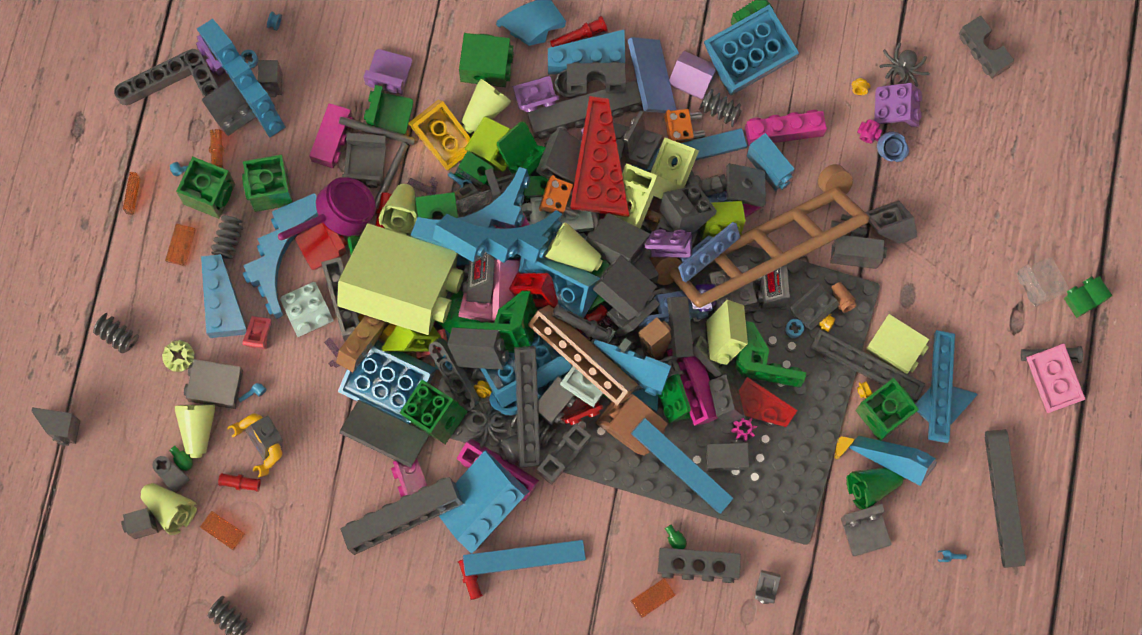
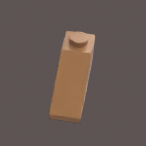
M655 318L638 332L643 354L658 361L663 359L671 341V328L665 321L661 322L658 318Z

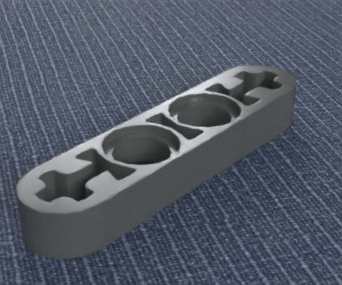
M438 338L429 345V352L458 403L465 410H471L479 403L478 394L462 367L457 366L446 340ZM446 361L452 364L453 370H449L446 367ZM456 378L462 381L463 387L456 385Z

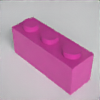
M328 103L309 155L311 162L334 168L335 163H339L341 152L339 151L341 146H345L346 132L351 127L338 124L340 116L354 120L351 110Z

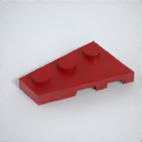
M748 377L739 389L744 414L747 417L787 427L798 411Z

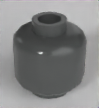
M518 434L501 441L499 453L504 461L509 463L519 461Z

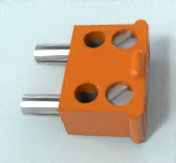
M668 109L664 115L668 139L684 143L692 141L694 138L705 137L704 130L693 131L691 120L701 119L702 113H689V109L675 111Z
M552 175L547 182L539 211L553 213L557 210L562 215L565 213L576 217L578 211L566 207L569 196H572L573 184L557 179Z

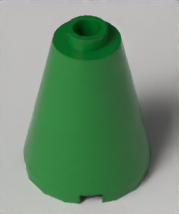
M883 467L852 471L846 477V484L849 495L853 493L855 500L852 501L859 509L863 510L872 507L900 487L905 478Z

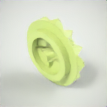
M181 340L171 341L169 345L165 346L162 354L163 363L172 371H184L193 363V348L187 342ZM172 351L177 353L182 351L181 355L185 360L179 358L174 360L175 356Z

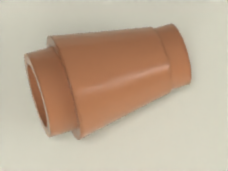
M842 282L836 283L831 287L834 297L840 304L838 306L839 310L845 313L856 307L855 297Z

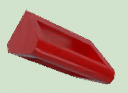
M548 273L516 274L509 288L514 296L518 295L521 291H530L531 294H541L545 298L534 299L536 307L557 306L558 300L553 280Z

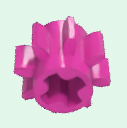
M868 119L866 123L861 122L857 133L861 134L859 138L862 141L871 144L874 140H879L882 130L879 129L880 124L878 122Z
M741 418L740 422H733L737 427L733 428L731 432H736V440L743 438L744 442H746L748 436L751 438L755 436L751 431L755 430L757 426H752V418L749 420ZM742 425L748 428L746 433L743 430H739Z

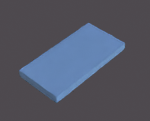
M629 38L628 45L644 112L666 113L668 109L675 111L676 106L660 40Z

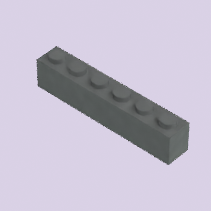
M637 80L626 83L625 93H606V89L528 112V120L534 139L547 138L559 128L568 131L573 127H584L589 96L609 99L611 114L614 118L620 117L628 111H640L643 105Z
M450 477L441 478L435 484L422 487L412 495H405L393 504H386L376 512H369L357 521L348 522L340 530L347 549L356 555L463 505V501L456 483Z

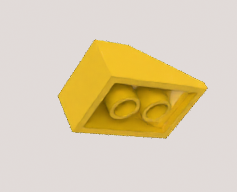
M438 99L408 123L446 171L462 160L467 153L465 147L471 138L443 101Z

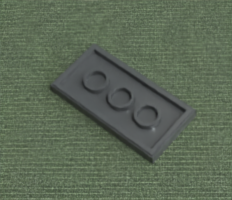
M360 400L357 401L340 429V434L412 468L429 438L428 433Z

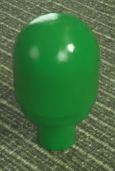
M176 446L169 450L174 456V463L180 470L188 471L192 468L193 460L184 450L180 452Z
M672 524L667 526L665 530L669 535L667 539L673 549H685L687 541L682 532L679 530L675 531Z

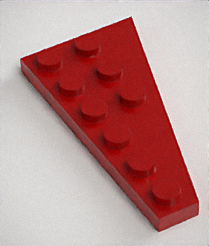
M589 96L570 208L629 217L609 99Z

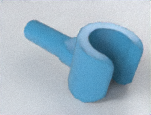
M179 162L170 164V170L174 176L181 175L188 167H181Z
M452 172L448 174L450 178L460 185V189L463 187V184L472 183L470 180L458 178Z
M255 383L251 390L239 397L238 400L242 402L254 393L260 397L266 392V388L262 384Z
M950 550L938 551L944 555L942 560L938 559L939 562H950L952 559L967 558L966 554H954Z

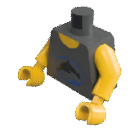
M253 413L240 422L228 426L227 429H234L235 434L232 437L241 434L245 429L264 460V464L253 468V472L260 471V474L257 476L259 478L268 475L269 468H272L282 457L283 439L269 416L263 418L261 415Z

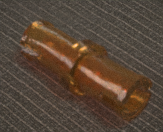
M212 129L209 131L211 164L224 168L222 130L215 129L214 133Z

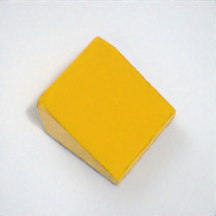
M839 437L834 458L838 460L855 439Z

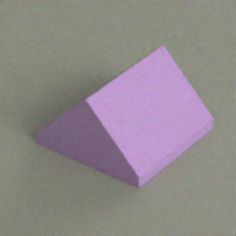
M683 51L669 79L670 85L703 100L717 70L713 63Z

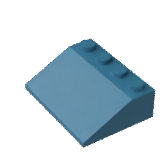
M770 4L704 41L717 73L730 96L794 61L799 55L797 48Z
M535 332L532 346L536 347L538 389L569 372L572 367L562 355ZM509 353V360L505 362L504 370L480 368L502 408L516 401L515 353Z
M377 340L353 373L346 370L338 392L353 400H360L410 425L411 422L399 412L421 380L429 384L431 383L437 368L404 352L383 351L381 348L385 343Z
M485 450L456 482L463 505L443 513L439 517L453 536L472 554L530 491Z

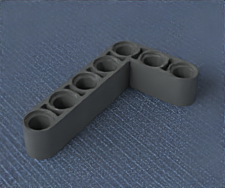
M190 49L119 83L114 88V94L120 104L127 106L190 75L193 76L203 97L207 96L208 91L215 90L218 86L201 53L196 49ZM199 58L196 63H190L191 59ZM181 66L179 71H173L174 67ZM201 74H207L206 78L198 79ZM164 75L161 80H155L156 76ZM141 83H146L144 88H138ZM123 92H129L126 97H120Z

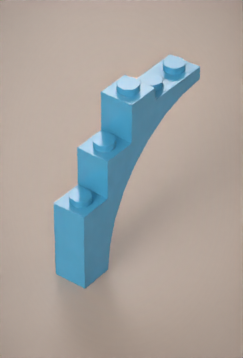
M212 18L198 27L197 31L205 44L232 79L269 138L286 128L268 93L257 81L250 67L239 55L233 42Z
M519 167L510 185L491 204L478 212L457 219L487 228H496L495 226L510 229L522 226L525 215H523L522 209L519 206L523 203V192L525 188H528L531 179L527 169ZM417 217L411 233L412 238L449 249L433 239L435 226L440 220Z
M315 193L272 211L274 218L271 219V222L276 231L257 238L260 245H257L261 258L243 265L245 268L243 276L246 282H251L253 287L258 286L262 298L266 296L268 300L265 306L269 314H274L276 319L283 316L278 299V272L284 254L298 235L296 234L281 241L278 239V234L319 216L316 210L317 197Z
M555 210L547 218L537 223L510 229L476 226L446 214L436 224L433 239L472 262L479 256L482 257L486 252L503 263L509 257L513 258L517 253L535 264L548 253L549 248H547L552 234L554 232L557 233L562 226L560 222L562 213Z

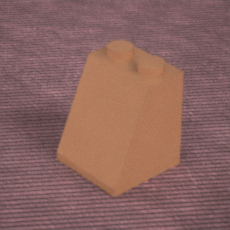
M631 394L628 399L618 406L611 401L595 422L635 453L644 456L650 451L631 432L643 418H646L662 434H664L665 427L668 424L634 394Z

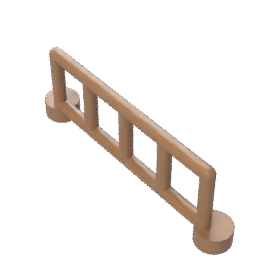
M832 164L827 166L818 178V186L824 193L741 234L735 243L713 260L731 278L730 280L701 294L690 281H682L679 271V265L682 263L677 257L651 256L650 261L659 274L657 283L668 285L675 282L693 304L701 308L867 224L869 216L846 195L853 184L851 174L841 165ZM835 200L852 218L823 232L807 214ZM796 221L812 238L782 252L767 234ZM756 241L772 259L742 273L726 255Z

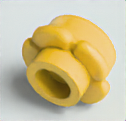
M858 78L851 84L852 91L856 95H865L868 93V89H870V83L863 78Z
M831 313L819 323L822 331L829 332L836 320V318L831 316Z
M480 380L477 385H474L476 393L481 398H486L492 393L489 384L485 381Z
M867 381L859 382L860 386L857 387V391L861 398H867L873 394Z

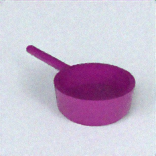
M349 177L336 178L317 195L316 210L319 216L279 233L278 239L281 241L320 223H324L329 229L341 235H358L364 231L367 223H370L375 214L376 204L374 197L362 182Z

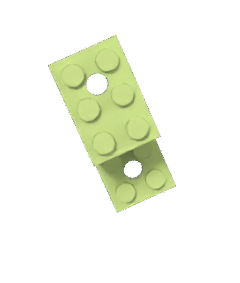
M664 138L651 173L626 164L622 176L627 204L631 202L632 207L629 211V217L614 216L641 228L653 196L662 199L664 192L685 187L699 150ZM677 157L678 162L676 166L672 167V160Z

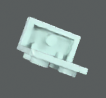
M316 282L309 283L280 298L297 337L334 321Z

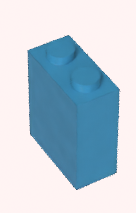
M766 133L750 144L747 153L748 159L756 169L765 170V180L774 191H777L779 188L781 190L785 189L791 183L790 180L793 178L794 167Z

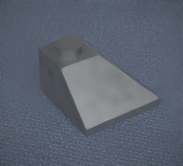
M899 200L865 212L869 216V223L876 232L900 244L917 237L915 219Z

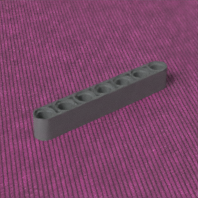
M1006 429L985 431V445L1002 565L1004 568L1025 566V550L1008 432Z

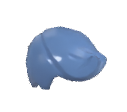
M886 132L878 140V153L887 161L901 162L909 154V147L905 137L898 132Z

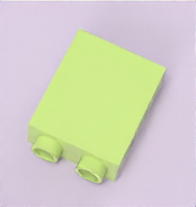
M367 223L338 281L337 306L429 335L435 320L444 323L451 306V300L446 298L448 291L457 294L460 290L464 271L456 268L458 253Z

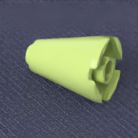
M480 79L461 122L464 124L462 127L472 134L483 117L493 120L509 106L511 100Z
M398 185L381 210L379 223L385 229L403 235L412 232L418 215L415 190L411 185Z
M564 222L556 233V237L550 243L545 257L588 272L597 271L603 262L600 259L601 254L569 224Z
M215 404L175 406V413L185 452L190 454V458H201L202 454L207 452Z
M154 483L145 485L141 490V500L169 535L179 534L181 532L179 529L183 525L187 527L194 518L197 511L194 505L197 504L193 500Z

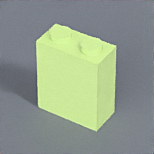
M726 300L706 321L709 358L712 361L725 365L748 344L744 305Z
M888 314L866 348V351L906 374L909 371L913 373L919 364L916 361L919 355L923 357L929 348L926 345L929 339Z

